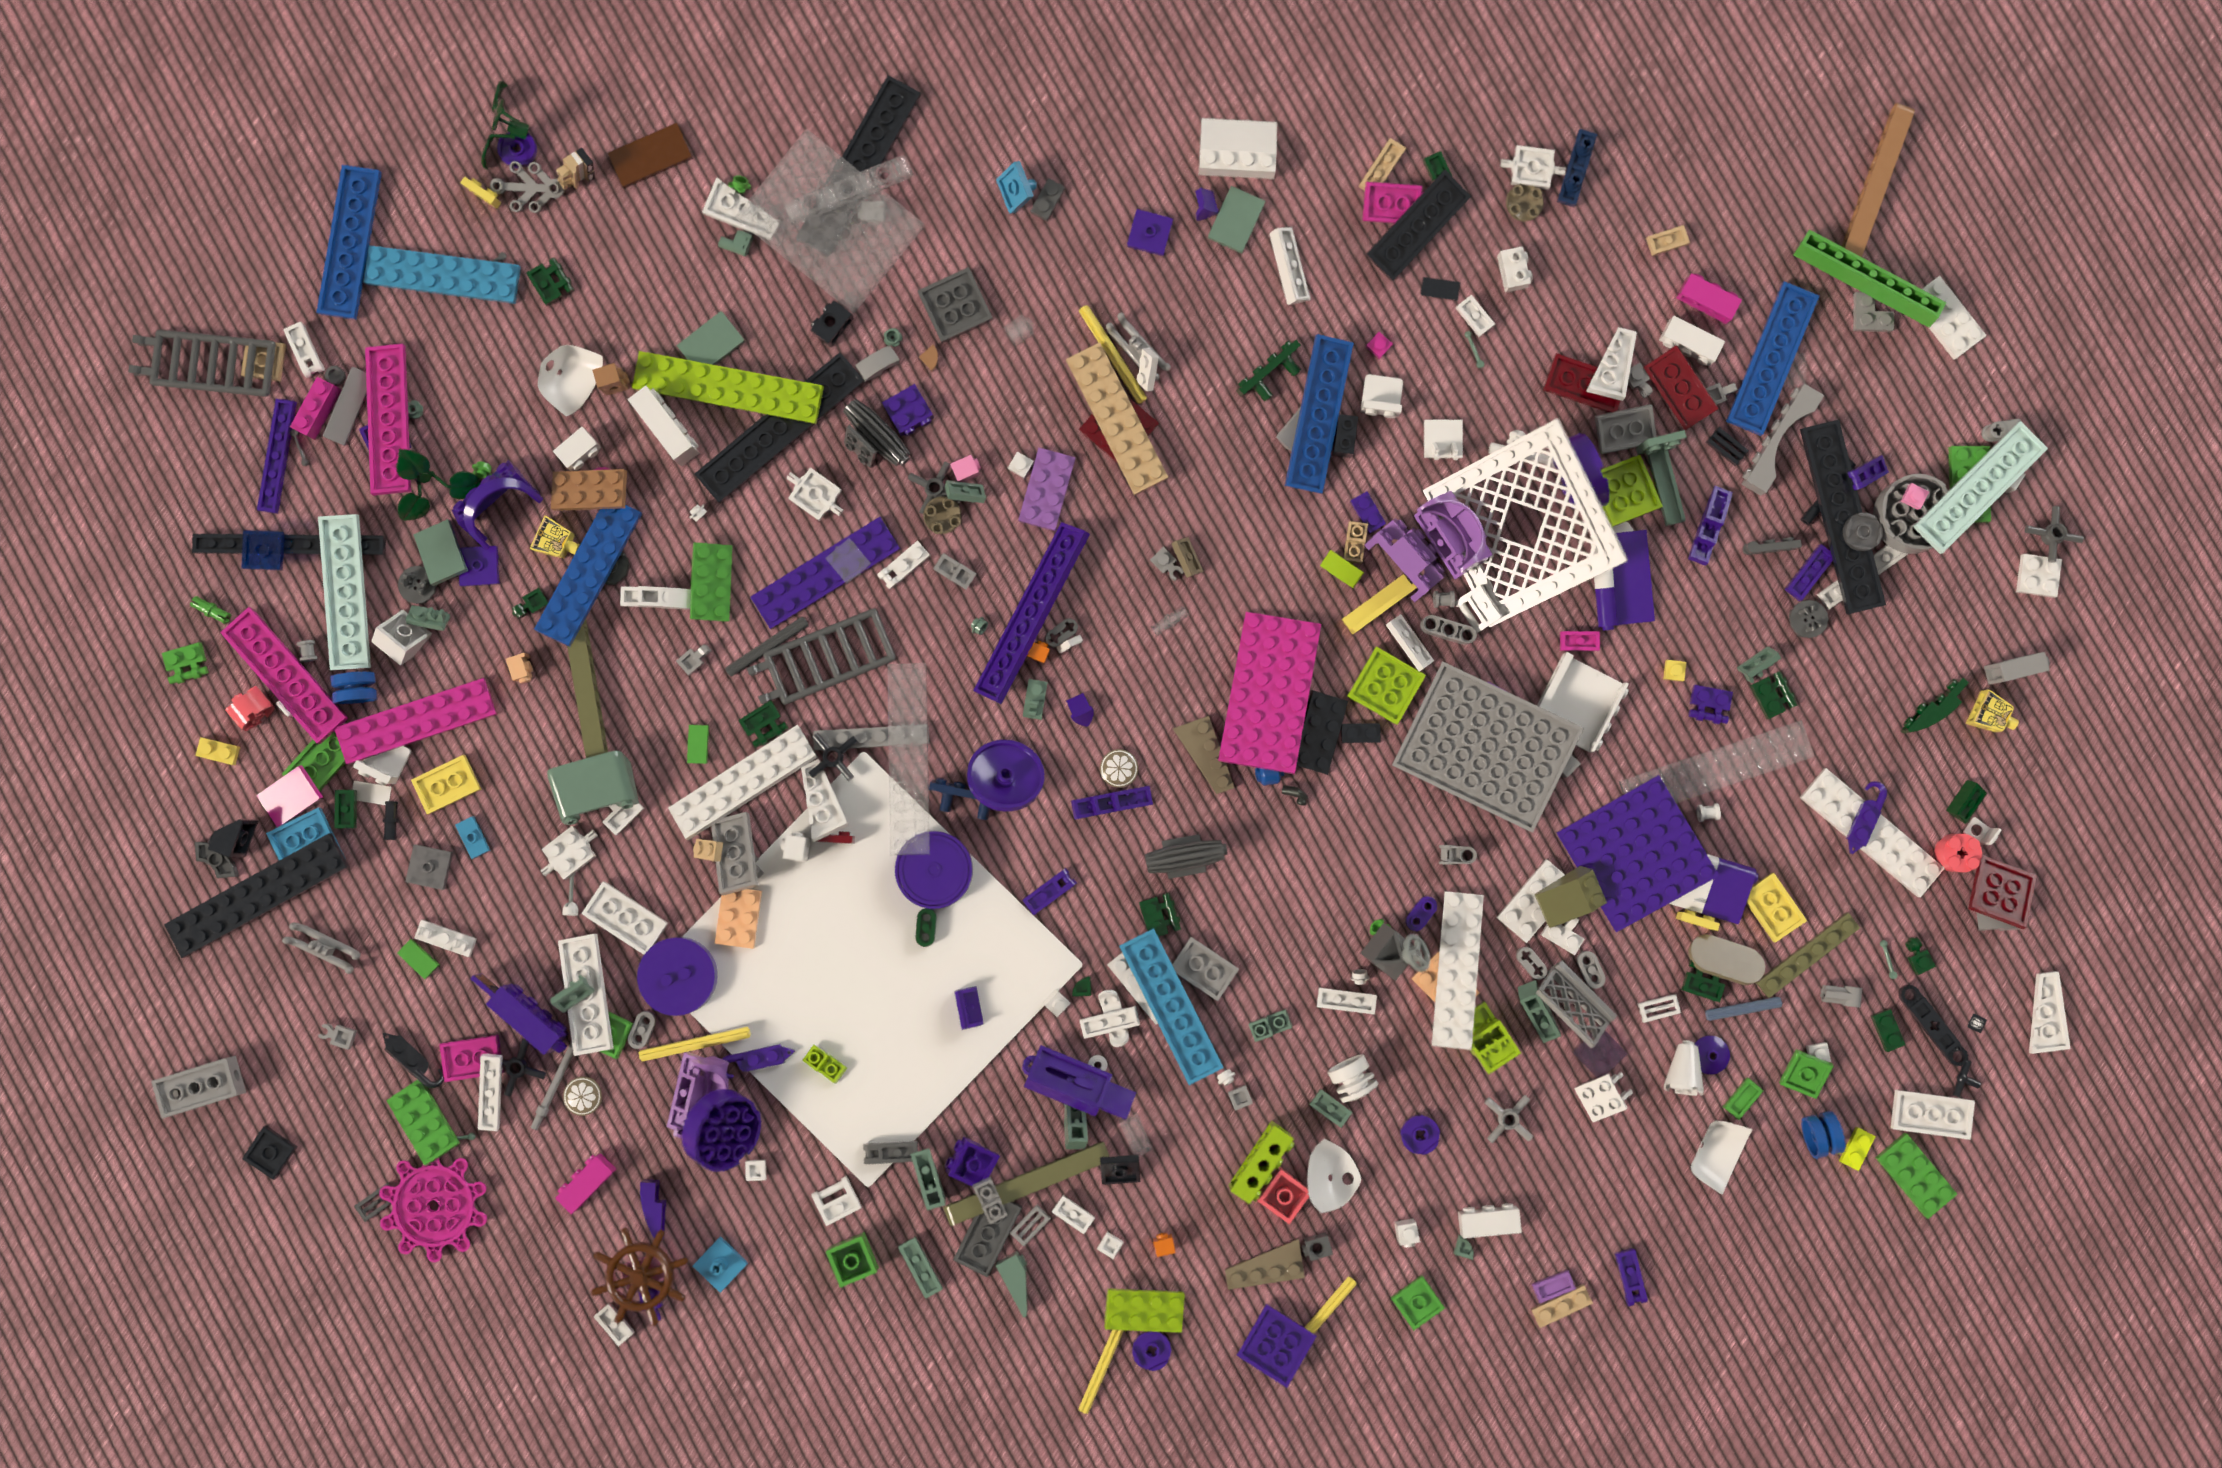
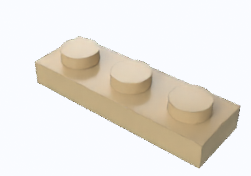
M1390 138L1361 181L1359 188L1365 191V182L1384 183L1406 148Z
M1581 1284L1575 1287L1576 1289L1530 1308L1538 1326L1542 1328L1593 1304L1585 1286Z

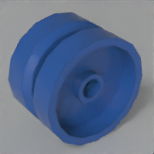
M347 672L330 676L331 686L336 689H342L332 693L333 704H357L378 700L377 690L368 688V686L376 683L374 672Z
M1833 1111L1822 1112L1818 1117L1809 1115L1802 1118L1803 1137L1813 1158L1820 1159L1827 1157L1828 1153L1837 1155L1845 1152L1844 1133Z

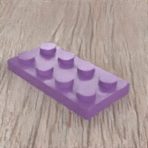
M1038 448L1020 512L1019 522L1056 531L1075 457Z

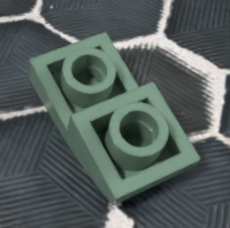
M1286 1009L1248 1024L1255 1042L1293 1027Z

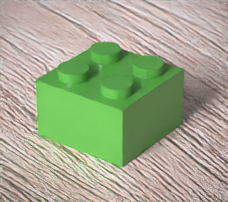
M865 1232L831 1245L826 1250L840 1288L877 1273L879 1269Z

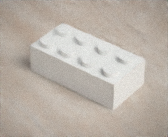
M644 386L628 398V401L672 459L681 467L699 454L696 449L699 447L689 434H685L687 430L677 418L673 419L676 415L665 403L662 404L665 401L654 388L650 390L647 386Z

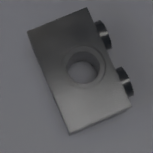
M833 300L831 304L828 303L824 307L822 316L813 321L810 330L814 336L831 348L853 321L854 317L848 310ZM834 319L835 324L833 326H826L828 320Z
M1339 414L1332 456L1351 458L1353 456L1358 416Z

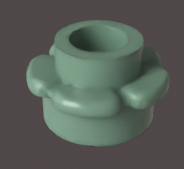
M891 328L885 331V344L892 347L898 346L899 342L902 341V334L899 333V330Z
M416 400L408 402V418L417 419L421 417L423 406Z
M984 617L975 618L972 622L973 634L982 635L987 629L988 622L984 620Z

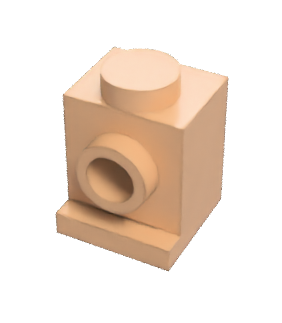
M521 653L506 658L513 681L520 682V684L531 681L533 668L530 661H527L530 658L529 654Z

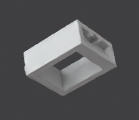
M2040 652L1986 665L1984 669L1988 684H1995L2049 671L2050 661L2045 652Z

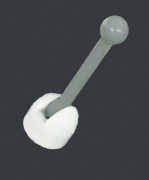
M576 873L570 876L569 902L563 906L562 915L578 916V906L573 902V885Z

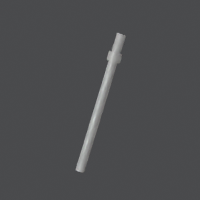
M572 1040L542 1104L538 1106L535 1112L536 1116L531 1125V1128L534 1130H538L543 1118L547 1116L550 1110L548 1107L574 1054Z

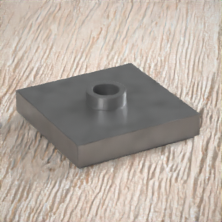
M414 844L405 882L445 890L453 852Z

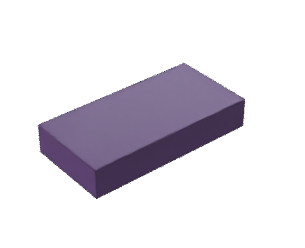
M1568 1270L1532 1283L1539 1303L1576 1289Z

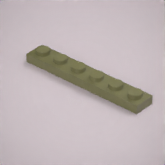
M1844 913L1766 973L1756 984L1765 996L1770 998L1859 930L1860 927L1849 913Z

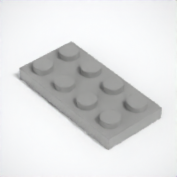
M743 812L719 820L711 826L713 841L723 842L721 862L716 861L719 893L727 895L757 887L758 878L749 813Z

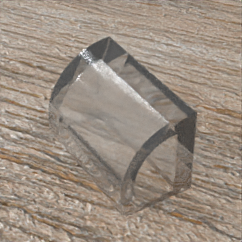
M1137 1112L1129 1115L1126 1120L1123 1118L1119 1120L1133 1155H1139L1140 1157L1153 1148Z

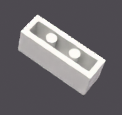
M1673 316L1668 321L1659 339L1668 348H1673L1677 345L1684 356H1691L1697 359L1698 363L1705 366H1710L1716 361L1725 343L1724 340L1676 316Z
M1512 1203L1502 1204V1207L1494 1208L1493 1205L1482 1206V1209L1477 1210L1474 1207H1465L1463 1211H1458L1460 1235L1463 1238L1522 1233L1519 1209L1513 1206Z

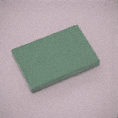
M1231 186L1208 235V239L1242 254L1266 201Z
M720 311L676 346L687 360L716 365L746 341L724 313Z
M447 519L413 534L430 585L435 586L468 571L450 520Z

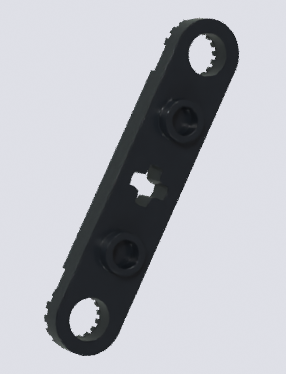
M1902 986L1898 993L1899 999L1943 1056L1954 1066L1965 1065L1969 1059L1968 1052L1963 1048L1931 1004L1916 986ZM1908 989H1911L1914 993L1911 1000L1906 999L1904 995ZM1931 1021L1937 1022V1024L1935 1025L1937 1028L1936 1030L1930 1029V1027L1932 1026L1930 1023ZM1956 1051H1960L1962 1054V1058L1958 1062L1953 1059V1054Z

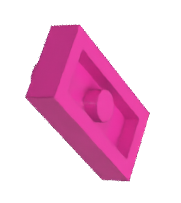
M1561 631L1560 651H1600V631Z

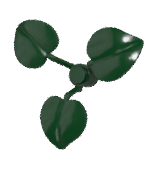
M499 81L495 89L492 112L496 110V115L493 119L492 130L496 131L500 121L508 125L507 131L510 134L489 135L481 155V163L485 170H488L486 153L494 138L515 139L516 136L526 140L530 126L505 112L503 107L504 99H501L498 104L502 91L508 86L504 81ZM503 114L506 117H508L510 121L502 119L500 116Z
M399 449L396 464L397 473L403 479L412 480L416 478L418 494L407 493L401 498L398 504V515L401 520L409 521L422 518L429 512L430 503L428 499L421 497V483L429 482L431 477H434L446 488H450L449 494L455 499H465L469 491L480 486L482 478L477 477L471 472L459 471L451 476L450 484H447L434 471L429 470L430 462L426 456L412 450Z

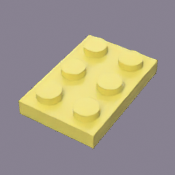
M466 755L459 756L411 780L427 815L482 790Z
M1770 873L1752 886L1746 904L1773 942L1776 943L1807 921L1774 873Z

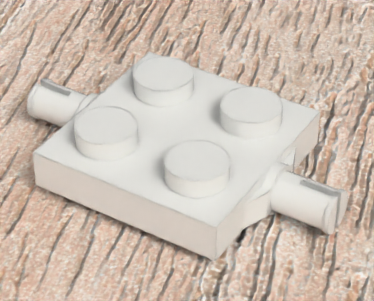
M1517 145L1514 159H1501L1500 167L1511 168V185L1523 184L1541 189H1549L1553 174L1565 175L1566 167L1555 166L1553 160L1555 150Z
M811 467L800 479L792 474V472L789 473L791 477L787 476L786 479L795 484L793 492L788 497L789 500L819 521L830 510L838 516L841 515L843 509L835 504L836 498L842 492L839 487Z
M574 826L564 831L541 849L550 863L541 869L542 874L547 876L550 872L556 870L563 880H567L572 874L584 867L596 857L589 844L590 841L598 836L596 832L592 830L586 836H583Z

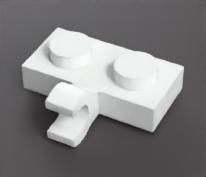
M640 803L633 805L629 809H622V807L616 804L610 805L608 807L613 812L603 823L615 835H618L644 807Z
M1577 918L1566 922L1564 926L1560 924L1549 928L1546 924L1540 934L1573 955L1577 953L1584 941L1583 937L1572 931L1579 921Z

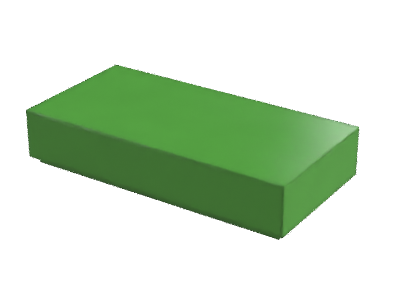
M689 725L687 763L707 764L708 725Z
M410 939L397 952L423 979H427L440 966L413 939Z
M1747 1077L1722 1107L1737 1120H1740L1764 1090Z

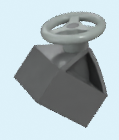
M1385 923L1382 924L1360 953L1395 981H1397L1409 964L1419 972L1426 971L1430 965L1428 948L1419 936L1410 934L1404 938ZM1411 940L1415 941L1414 946L1410 943Z

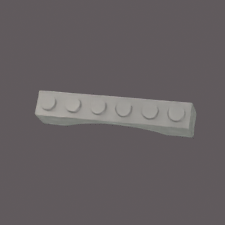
M1806 384L1799 388L1795 387L1790 395L1791 401L1782 408L1780 412L1782 413L1781 418L1773 423L1771 427L1772 433L1770 436L1767 435L1761 444L1763 446L1762 450L1757 452L1752 459V462H1754L1752 467L1747 468L1742 476L1744 480L1741 484L1760 496L1767 493L1776 478L1775 455L1783 434L1796 420L1815 412L1824 397L1823 394Z

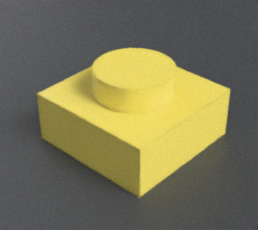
M1665 660L1663 679L1684 681L1686 662Z

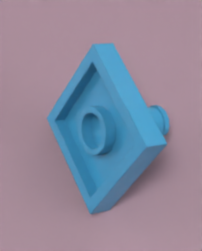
M1020 161L1013 162L996 179L1009 214L1016 213L1034 196L1032 191L1037 187L1034 179L1027 180Z
M720 1236L697 1260L693 1267L721 1293L748 1262Z

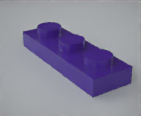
M1819 544L1784 590L1798 601H1802L1833 561L1831 551L1824 545Z

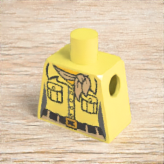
M544 516L530 549L538 553L564 559L567 552L575 555L580 544L573 542L574 533L551 518Z
M1988 689L1980 691L1966 724L1992 732H2003L2005 727L2014 730L2019 720L2011 717L2014 707Z

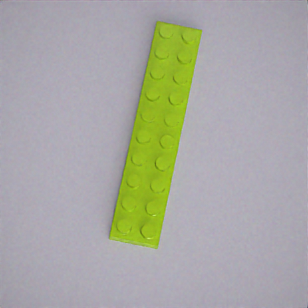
M639 351L632 388L635 390H640L647 386L650 390L654 388L661 395L817 424L824 386L643 351Z

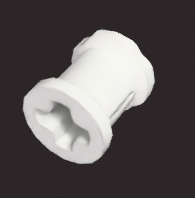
M1714 803L1713 806L1697 805L1696 812L1699 822H1703L1705 819H1720L1721 811L1718 803Z

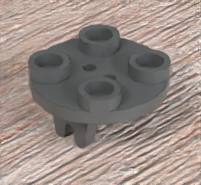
M412 566L404 570L398 581V589L401 596L408 602L415 604L427 603L433 597L437 585H430L425 567Z
M1801 601L1789 612L1790 626L1797 636L1801 638L1817 637L1827 627V611L1817 601Z

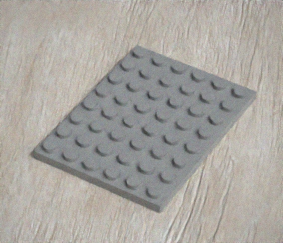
M1442 661L1392 766L1533 833L1584 728Z

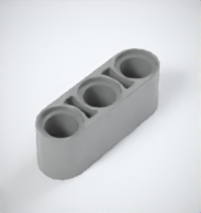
M1428 615L1420 622V628L1424 633L1458 644L1468 645L1475 641L1477 637L1476 630L1473 627L1435 615ZM1426 620H1432L1434 622L1433 629H1428L1426 627ZM1445 625L1451 626L1453 630L1451 635H1447L1444 632ZM1463 631H1468L1471 634L1469 641L1462 637Z

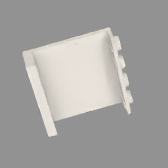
M1566 652L1563 653L1537 706L1583 727L1584 730L1576 746L1590 753L1595 752V750H1599L1603 743V740H1601L1603 734L1607 733L1611 727L1609 722L1612 716L1615 717L1620 709V706H1618L1620 700L1624 699L1628 694L1629 690L1627 687L1629 683H1621L1574 659V655Z

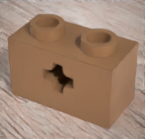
M615 363L592 369L597 388L606 396L628 390V375Z

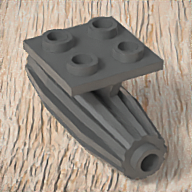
M854 399L846 406L843 413L853 427L850 424L847 426L844 444L848 450L854 451L858 455V459L862 464L871 468L877 453L895 466H904L910 458L908 456L910 453L905 445L876 412L858 399Z
M1198 834L1162 841L1163 848L1145 854L1148 873H1167L1168 879L1204 873L1206 872L1205 866L1224 860V855H1228L1226 843L1222 844L1221 840L1201 841Z

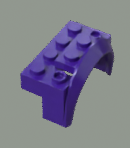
M510 460L500 464L495 473L484 478L480 486L469 491L463 501L457 502L453 510H451L458 524L485 550L490 548L485 542L488 538L475 527L474 520L508 489H517L527 493L539 504L543 500L540 493L523 477L520 470Z

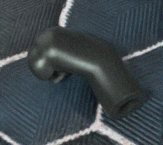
M1283 785V795L1297 797L1296 803L1298 805L1305 806L1307 804L1308 795L1300 788Z

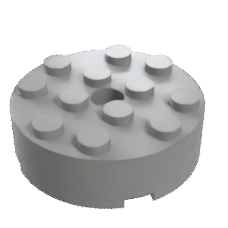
M1911 474L1898 479L1884 488L1877 497L1873 509V515L1883 527L1882 540L1891 548L1907 554H1918L1932 549L1933 547L1918 533L1913 525L1948 492V489L1945 487L1946 485L1930 475ZM1911 483L1929 491L1919 510L1901 502L1908 485Z

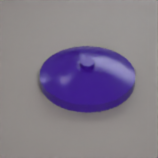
M996 740L981 746L973 754L968 765L967 782L972 794L983 805L998 811H1017L1029 806L1039 796L1044 783V768L1037 754L1026 745L1012 740Z

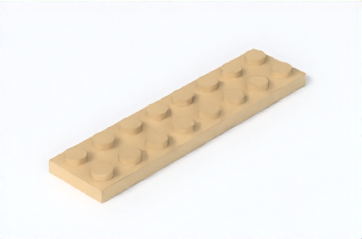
M1100 342L1067 358L1066 362L1134 496L1167 480L1168 475Z

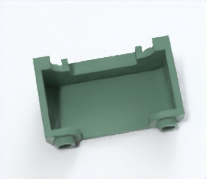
M610 751L557 766L547 771L560 819L566 825L576 824L581 818L580 814L614 804L622 807V809H629L633 805L639 804L631 762L621 751Z

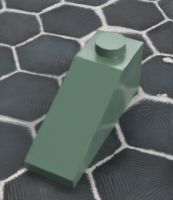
M1536 980L1518 987L1519 999L1541 1040L1545 1043L1561 1037V1033L1549 1006L1535 993L1539 986Z
M1064 1104L1066 1150L1085 1149L1088 1143L1086 1113Z
M930 1148L911 1153L926 1210L946 1205L945 1194Z
M1018 1251L997 1261L996 1267L1024 1318L1028 1313L1026 1265L1028 1264L1023 1254L1019 1255Z

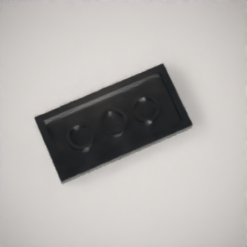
M1311 690L1298 754V767L1328 775L1348 701Z

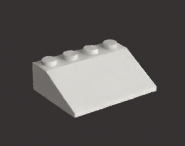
M1202 118L1199 175L1274 179L1276 171L1277 122Z

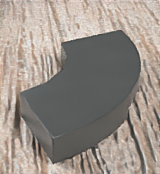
M195 842L196 861L210 865L215 871L216 878L239 877L232 857L208 850V842Z

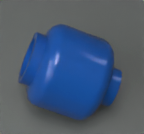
M1255 768L1257 782L1264 786L1278 784L1281 781V776H1284V772Z

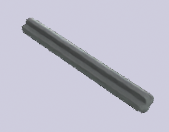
M800 617L725 667L727 674L731 677L761 658L764 652L779 646L809 625L804 617Z

